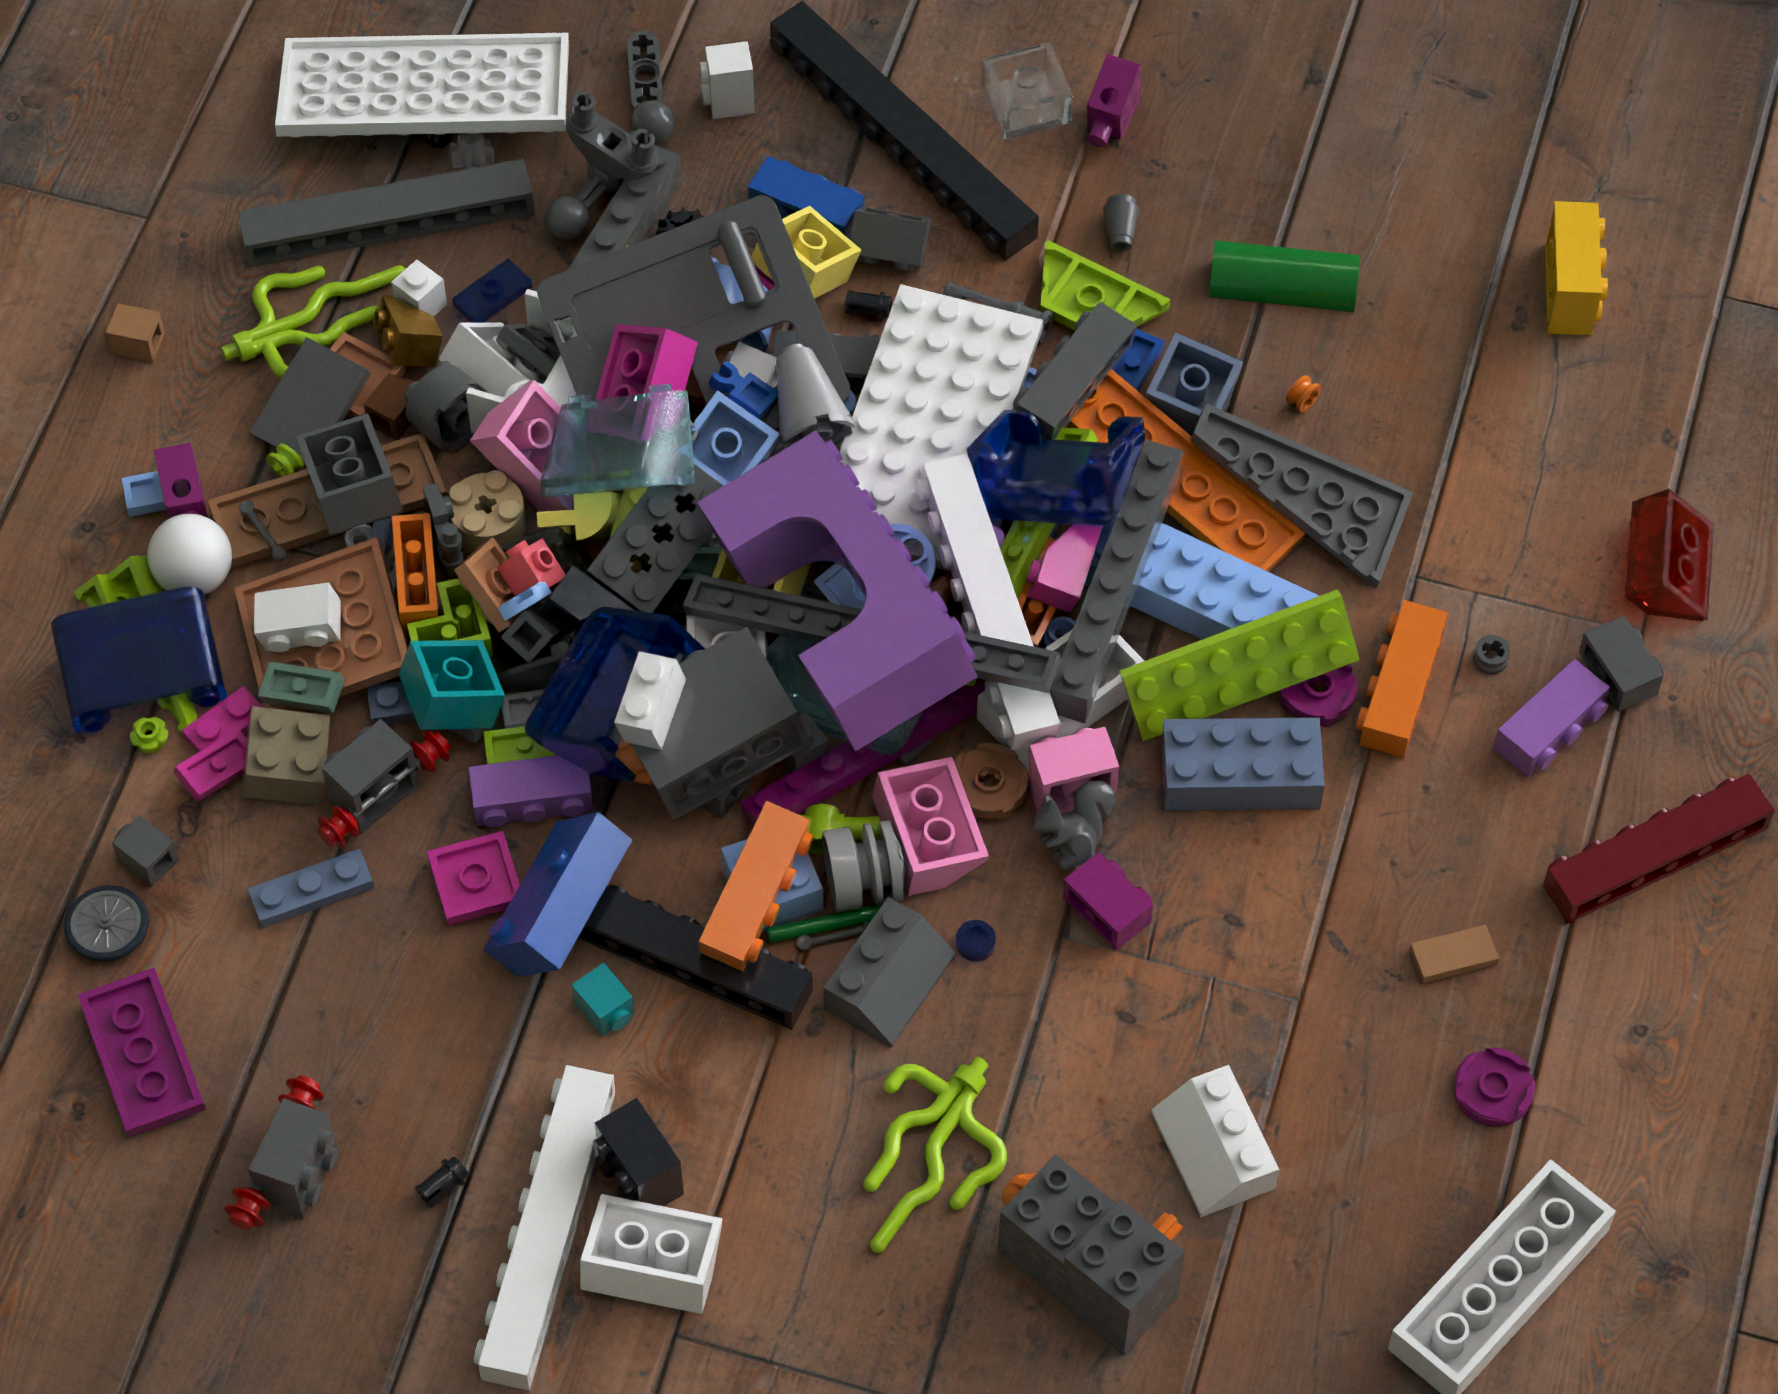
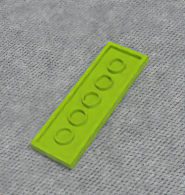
M1337 589L1119 670L1139 735L1145 741L1162 734L1163 719H1204L1359 661L1360 658L1343 597Z

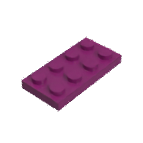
M154 967L77 995L128 1138L206 1110Z

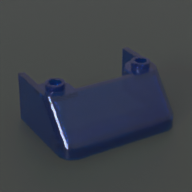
M600 607L594 610L584 621L527 719L525 732L540 746L592 775L634 782L637 775L615 757L619 746L608 736L615 726V715L618 713L639 651L675 659L678 653L689 655L697 650H705V648L672 616L613 607Z

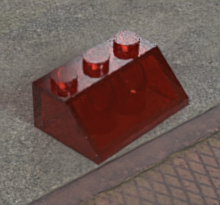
M1670 488L1632 501L1631 519L1629 522L1630 537L1629 550L1627 552V576L1624 587L1625 598L1648 615L1701 622L1708 620L1714 523Z

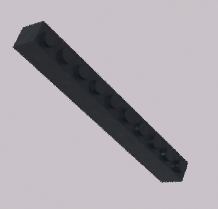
M799 2L770 22V45L773 51L780 57L784 56L793 65L798 75L809 79L823 98L830 99L835 103L847 120H853L860 126L871 142H877L886 150L889 158L896 164L900 163L918 185H924L934 195L939 205L943 208H949L958 217L964 228L975 232L989 251L996 252L1006 261L1038 238L1039 216L805 2Z

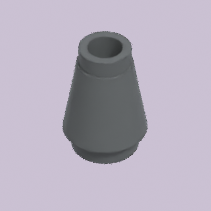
M1117 194L1110 196L1107 199V204L1103 207L1110 248L1115 251H1127L1132 247L1139 207L1136 205L1135 198L1130 195Z

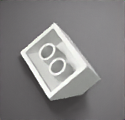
M502 322L459 323L439 357L441 362L448 361L452 365L457 366L490 394L504 397L509 387L518 381L535 380L538 383L544 384L546 380L534 371L535 367L531 363L512 355L507 350L508 345L498 338L504 326Z
M1229 1065L1191 1078L1151 1109V1114L1200 1217L1275 1190L1279 1168Z
M601 1194L580 1260V1289L702 1314L712 1281L722 1218Z

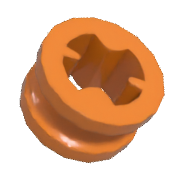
M1308 375L1300 377L1286 395V401L1289 404L1296 403V409L1299 412L1307 411L1316 402L1322 391V387L1318 383L1311 384L1312 379Z

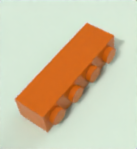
M1407 600L1403 601L1399 614L1392 612L1386 632L1392 638L1389 645L1383 643L1381 645L1376 666H1380L1382 669L1379 676H1371L1366 697L1372 700L1369 708L1361 707L1355 729L1362 730L1360 746L1402 758L1405 757L1444 634L1448 612Z
M769 801L765 802L701 935L699 953L740 971H744L748 961L755 963L764 943L759 937L765 925L772 927L779 913L781 905L776 904V901L782 890L786 892L790 890L796 877L797 870L792 867L798 855L806 856L813 841L814 835L809 833L810 819Z

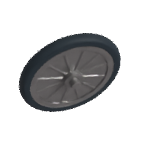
M111 885L96 887L80 895L71 904L64 921L65 936L71 948L86 959L98 962L118 960L133 952L144 940L149 925L148 911L139 896L126 888Z

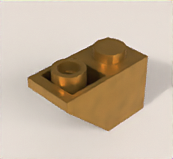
M383 295L380 309H376L374 312L373 326L375 331L379 332L382 339V348L387 350L392 364L436 367L443 335L434 316L391 295Z

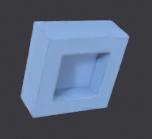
M158 471L122 478L129 517L166 510Z

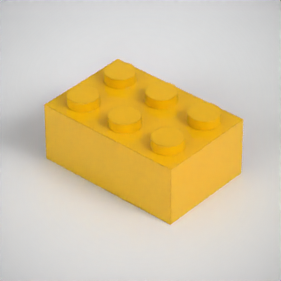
M1554 201L1545 241L1547 334L1591 336L1595 321H1601L1602 300L1607 298L1608 279L1601 278V270H1605L1607 251L1606 248H1600V240H1604L1605 218H1599V203Z

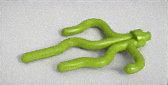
M397 265L357 281L327 283L316 289L304 309L278 320H275V314L267 299V293L275 288H297L321 280L325 276V269L322 266H314L297 273H275L268 275L258 281L252 292L253 303L260 314V323L249 331L244 330L232 335L233 343L221 347L222 355L225 361L239 357L243 363L256 358L257 355L263 354L272 372L282 379L289 366L283 362L276 348L288 344L301 346L306 337L324 347H328L335 343L343 332L346 333L350 329L373 321L375 310L380 308L378 306H369L336 320L327 331L319 334H310L293 329L304 326L314 320L324 302L329 298L336 296L353 297L391 284L406 268Z
M975 1057L970 1065L960 1064L948 1083L924 1067L916 1064H903L896 1067L884 1081L883 1089L888 1094L897 1092L906 1080H913L938 1095V1097L929 1107L901 1114L890 1123L884 1135L883 1153L863 1181V1187L866 1191H876L895 1165L900 1155L901 1137L907 1129L925 1126L938 1121L942 1116L943 1118L929 1136L925 1146V1161L928 1168L927 1181L922 1186L907 1192L896 1204L870 1242V1248L873 1252H883L915 1207L930 1201L940 1191L944 1182V1165L941 1158V1149L958 1123L971 1138L990 1150L991 1159L986 1166L971 1172L962 1181L950 1199V1206L954 1210L963 1209L979 1187L995 1180L1004 1170L1007 1163V1150L1002 1139L974 1119L972 1114L973 1102L987 1083L983 1073L989 1065L982 1058Z

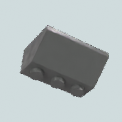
M887 897L824 986V1009L892 1048L953 961L956 953L922 915Z

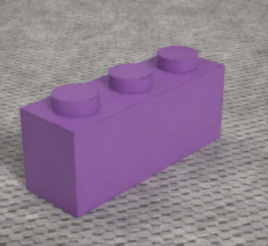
M1574 659L1498 729L1493 749L1527 777L1538 768L1546 769L1557 756V750L1564 744L1567 746L1572 745L1582 733V727L1589 720L1594 723L1602 717L1608 708L1606 700L1610 687Z
M586 752L469 767L476 826L499 827L507 822L522 820L538 822L545 817L560 815L576 817L584 812L593 811Z

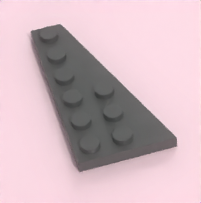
M1205 404L1190 440L1376 589L1383 576L1413 492L1216 407Z

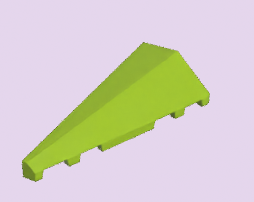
M130 556L108 574H96L75 590L76 598L79 601H85L94 612L92 618L97 625H104L114 638L112 644L143 684L150 685L159 696L157 703L162 709H169L179 722L178 730L182 732L185 727L197 720V714L162 587L151 574L147 556Z

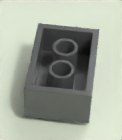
M368 413L296 436L307 475L330 535L349 531L356 526L375 520H383L391 515L403 512L392 473Z

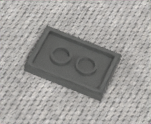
M306 337L249 433L275 448L280 443L288 445L302 459L296 436L343 421L371 373L366 368Z

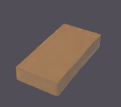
M1486 924L1413 942L1409 948L1422 984L1498 965L1499 962L1498 953Z

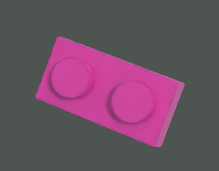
M242 686L182 730L183 737L198 753L236 729H239L245 736L247 734L251 707L263 706Z
M236 729L175 767V776L196 802L201 801L243 775L246 737L239 729Z

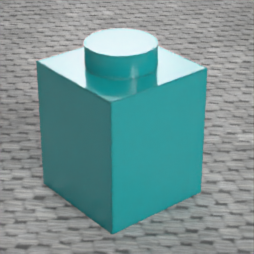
M602 963L571 984L575 1005L601 1036H604L611 1030H620L628 1024L634 1015L633 996L605 963Z

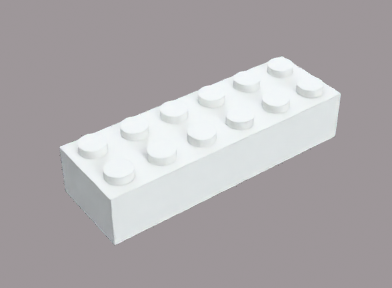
M1550 1159L1393 1329L1388 1350L1441 1394H1461L1606 1235L1616 1211Z

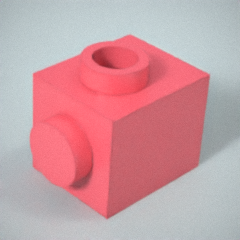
M543 538L531 545H528L525 540L506 551L509 559L497 566V569L515 596L539 582L543 583L545 581L550 589L562 581L566 575Z

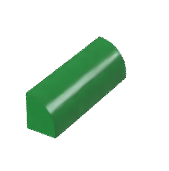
M1215 240L1208 297L1354 312L1360 255Z

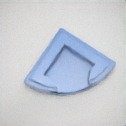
M545 581L543 583L539 582L500 605L501 608L498 610L506 621L552 592Z

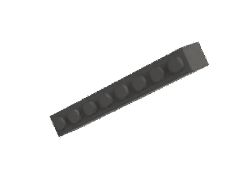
M520 159L503 161L499 164L482 167H469L450 173L432 174L428 177L412 180H399L374 187H361L357 190L336 194L328 193L309 199L290 200L286 203L271 206L253 207L249 210L238 211L250 268L535 215L525 160Z
M1149 440L1145 442L1049 691L1059 716L1086 723L1179 480L1183 450Z

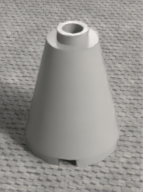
M792 344L782 349V354L776 359L779 432L783 450L814 431L818 432L825 443L832 440L834 445L844 441L845 437L851 436L853 433L851 427H854L853 418L813 350L809 347H804L802 344Z

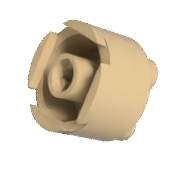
M492 470L488 473L474 474L450 488L449 498L453 507L454 518L449 520L450 523L457 526L458 531L462 535L461 552L466 555L468 553L472 554L479 546L492 537L505 554L506 551L520 543L527 529L523 496L519 487L507 478L504 472Z

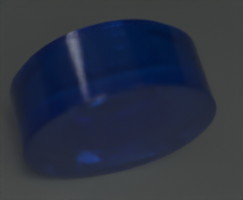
M971 920L960 926L956 934V948L963 958L979 962L993 954L996 946V934L988 923L981 920Z

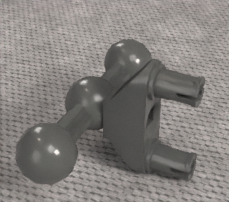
M579 91L572 97L573 110L566 117V129L572 142L586 158L589 178L573 196H559L549 203L544 214V222L547 230L554 238L562 241H572L584 235L590 224L589 209L605 192H617L624 179H640L651 174L657 168L658 155L653 147L668 140L675 128L672 110L665 103L649 100L637 105L630 117L631 131L628 133L594 111L596 99L593 95L588 98L589 92Z

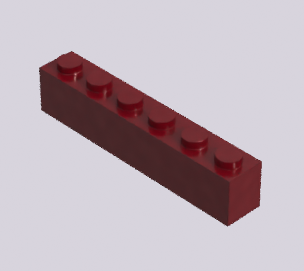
M1750 773L1738 779L1735 777L1727 778L1715 790L1704 795L1702 793L1693 794L1679 807L1672 810L1668 808L1662 809L1652 815L1649 821L1638 826L1630 824L1622 828L1615 837L1604 842L1596 840L1575 856L1570 858L1562 856L1556 859L1548 867L1543 888L1567 924L1768 829L1775 809Z

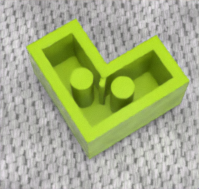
M459 578L437 583L443 616L407 623L410 641L483 640L493 663L494 657L487 622L477 601L471 593L461 586Z

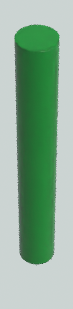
M875 904L862 907L861 909L766 928L769 943L797 938L801 935H811L862 924L872 920L882 905L877 906Z

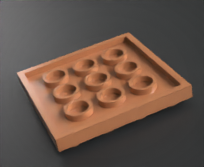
M377 537L234 588L259 690L269 662L340 672L345 681L339 697L399 676V671L408 649V642L404 628L399 620V608L382 544ZM329 582L341 600L340 641L329 642L321 647H311L308 645L293 647L285 652L266 651L254 635L255 593ZM262 702L263 708L298 712L305 710Z

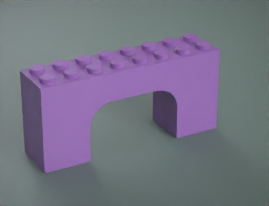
M814 431L697 503L721 548L745 584L767 588L803 565L816 561H831L846 568L865 595L866 601L862 611L850 624L798 655L821 700L854 750L857 751L977 678L978 676L971 663L977 658L964 639L966 635L956 618L949 617L946 613L948 609L938 592H932L928 587L930 583L919 565L914 566L910 561L912 557L900 539L897 541L892 536L894 531L883 514L879 516L876 511L873 512L877 507L867 490H861L860 487L856 488L860 483L848 464L844 466L842 462L839 463L843 459L832 440L825 443L818 432Z

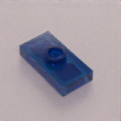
M507 258L452 298L453 306L471 323H484L523 295L527 289H531L532 280Z

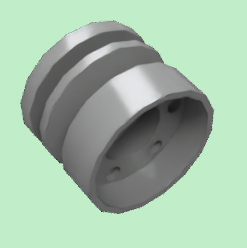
M890 820L879 821L878 840H875L871 824H863L862 842L855 843L849 827L822 831V847L827 881L833 908L836 913L861 909L863 890L870 889L875 904L877 906L883 905V887L887 886L890 898L897 902H903L904 861L900 843L894 834Z

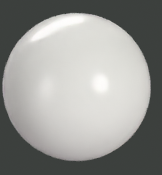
M181 514L166 520L155 530L148 545L147 560L152 576L166 591L180 597H200L214 591L225 580L231 568L232 549L226 533L213 520L198 514Z

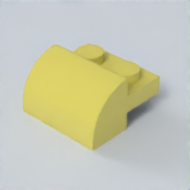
M616 492L573 494L574 510L537 512L538 528L549 529V535H576V540L593 542L604 539L611 534L623 494Z

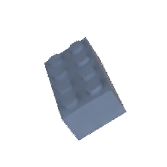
M1320 718L1163 719L1161 757L1164 810L1321 808L1325 784Z

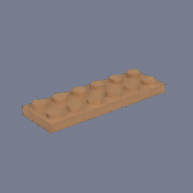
M419 433L381 445L403 512L396 515L424 507L423 486L438 483L442 497L447 496L446 489L423 434ZM306 469L207 500L214 522L224 530L230 541L232 549L231 568L272 555V549L250 518L240 513L239 505L245 500L253 502L257 517L277 545L285 548L286 551L343 533L329 534Z

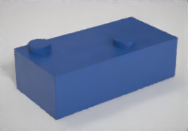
M599 812L557 821L503 916L491 926L488 933L490 938L483 950L517 977L560 970L630 846L632 839Z

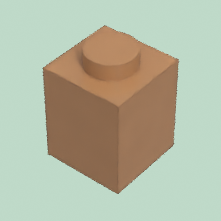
M118 303L113 316L107 317L103 333L104 337L108 340L111 354L154 362L165 331L160 312Z

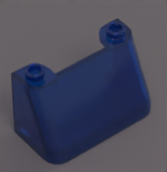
M1003 410L966 449L989 518L1090 526L1107 525L1120 511L1144 446L1145 427L1143 417L1124 416L1117 418L1108 428V443L1043 439L1040 424L1035 416L1022 410Z
M182 587L72 611L57 616L51 622L54 645L75 733L100 731L111 720L110 710L184 693L187 694L190 702L201 707L213 706L228 697L205 595L197 587Z

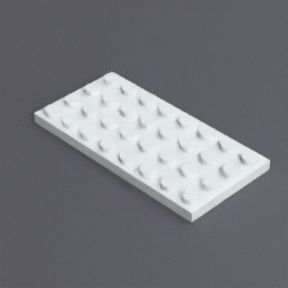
M568 33L285 38L275 120L276 137H335L338 135L372 136L388 134L443 135L446 133L480 134L491 132L550 133L565 131L569 56Z
M900 284L852 416L854 427H851L853 433L851 436L845 437L839 453L843 460L839 461V463L842 462L844 466L848 464L860 483L856 488L860 487L861 490H867L877 507L873 512L876 511L879 516L883 514L889 524H905L921 531L934 547L937 557V568L949 571L950 567L944 568L939 555V546L942 544L939 535H933L930 530L928 512L931 511L927 501L922 502L919 497L916 480L921 478L923 463L967 453L984 501L1016 408L1013 405V401L1023 388L1043 329V320ZM910 540L904 544L912 557L910 561H916L921 558L924 551L921 542Z

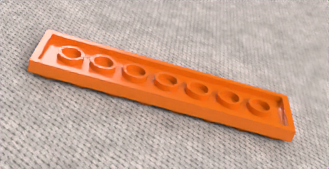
M1113 370L1108 373L1066 426L1067 428L1092 429L1098 437L1093 450L1130 481L1146 440L1183 450L1180 477L1166 512L1200 541L1270 572L1305 537L1306 533L1194 444L1190 440L1191 435Z

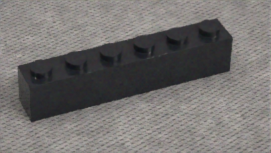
M606 886L578 939L790 1030L793 1029L813 992L812 973L805 966L795 961L785 962L775 958L768 950L762 948L755 963L748 961L744 971H740L699 953V940L705 927L701 926L692 917L686 915L679 917L665 911L660 904L654 901H641L630 896L627 891L619 886Z

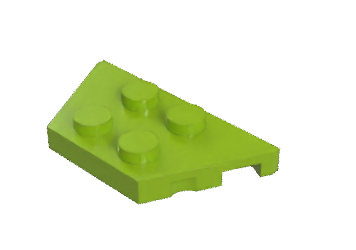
M1049 240L1045 243L1040 311H1052L1054 321L1075 330V325L1083 312L1087 310L1091 313L1099 301L1137 324L1136 327L1165 313L1169 309V298Z

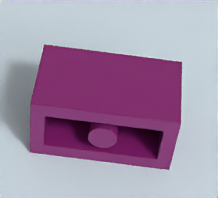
M1100 852L1064 879L1062 898L1116 951L1151 923L1153 903L1149 894L1140 886L1135 887L1126 878L1121 866L1114 860L1108 861Z

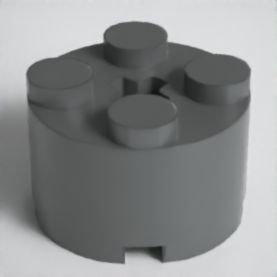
M442 361L420 381L411 383L404 394L405 399L408 401L406 418L411 426L439 449L459 450L471 443L470 439L474 435V433H471L466 397L468 388L489 392L457 366L452 365L448 361Z

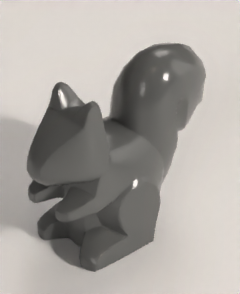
M1089 781L1083 783L1076 790L1073 797L1074 810L1066 813L1060 812L1056 802L1049 794L1044 795L1043 804L1035 814L1032 825L1036 832L1043 834L1040 836V841L1045 842L1046 848L1059 846V849L1053 852L1052 859L1053 861H1059L1058 865L1061 870L1082 865L1095 855V848L1103 833L1102 819L1110 817L1112 809L1116 806L1115 792L1106 782Z

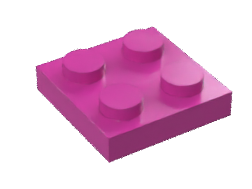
M503 831L427 851L429 864L448 926L506 910L520 886Z

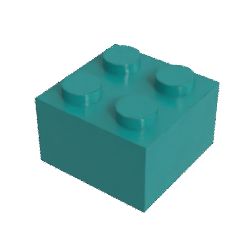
M483 640L410 641L399 671V677L419 729L493 728L505 694Z

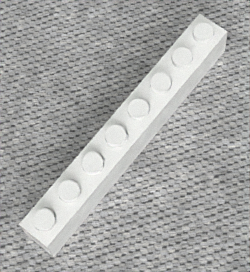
M964 453L923 463L921 478L916 480L917 490L921 501H927L931 512H928V523L932 534L939 535L942 544L939 546L942 565L944 568L950 567L954 578L950 580L951 591L956 602L961 601L965 612L962 613V623L965 632L1033 646L968 454ZM990 680L985 681L988 701L990 704L996 703L999 716L996 717L999 734L1002 739H1008L1012 751L1029 747L1047 737L1057 739L1060 721L1050 692L1044 693Z
M566 1065L563 1078L555 1079L551 1094V1102L555 1103L552 1115L546 1114L544 1116L541 1126L540 1138L544 1139L541 1152L534 1151L531 1159L529 1174L533 1176L530 1189H523L519 1201L518 1211L523 1214L519 1226L513 1225L509 1234L507 1248L512 1250L508 1264L501 1263L496 1281V1287L500 1288L497 1302L490 1301L486 1312L485 1325L489 1326L485 1340L479 1339L475 1349L474 1364H478L480 1377L483 1381L528 1391L531 1389L595 1166V1157L598 1155L593 1144V1140L597 1138L594 1122L610 1113L615 1096L614 1075Z

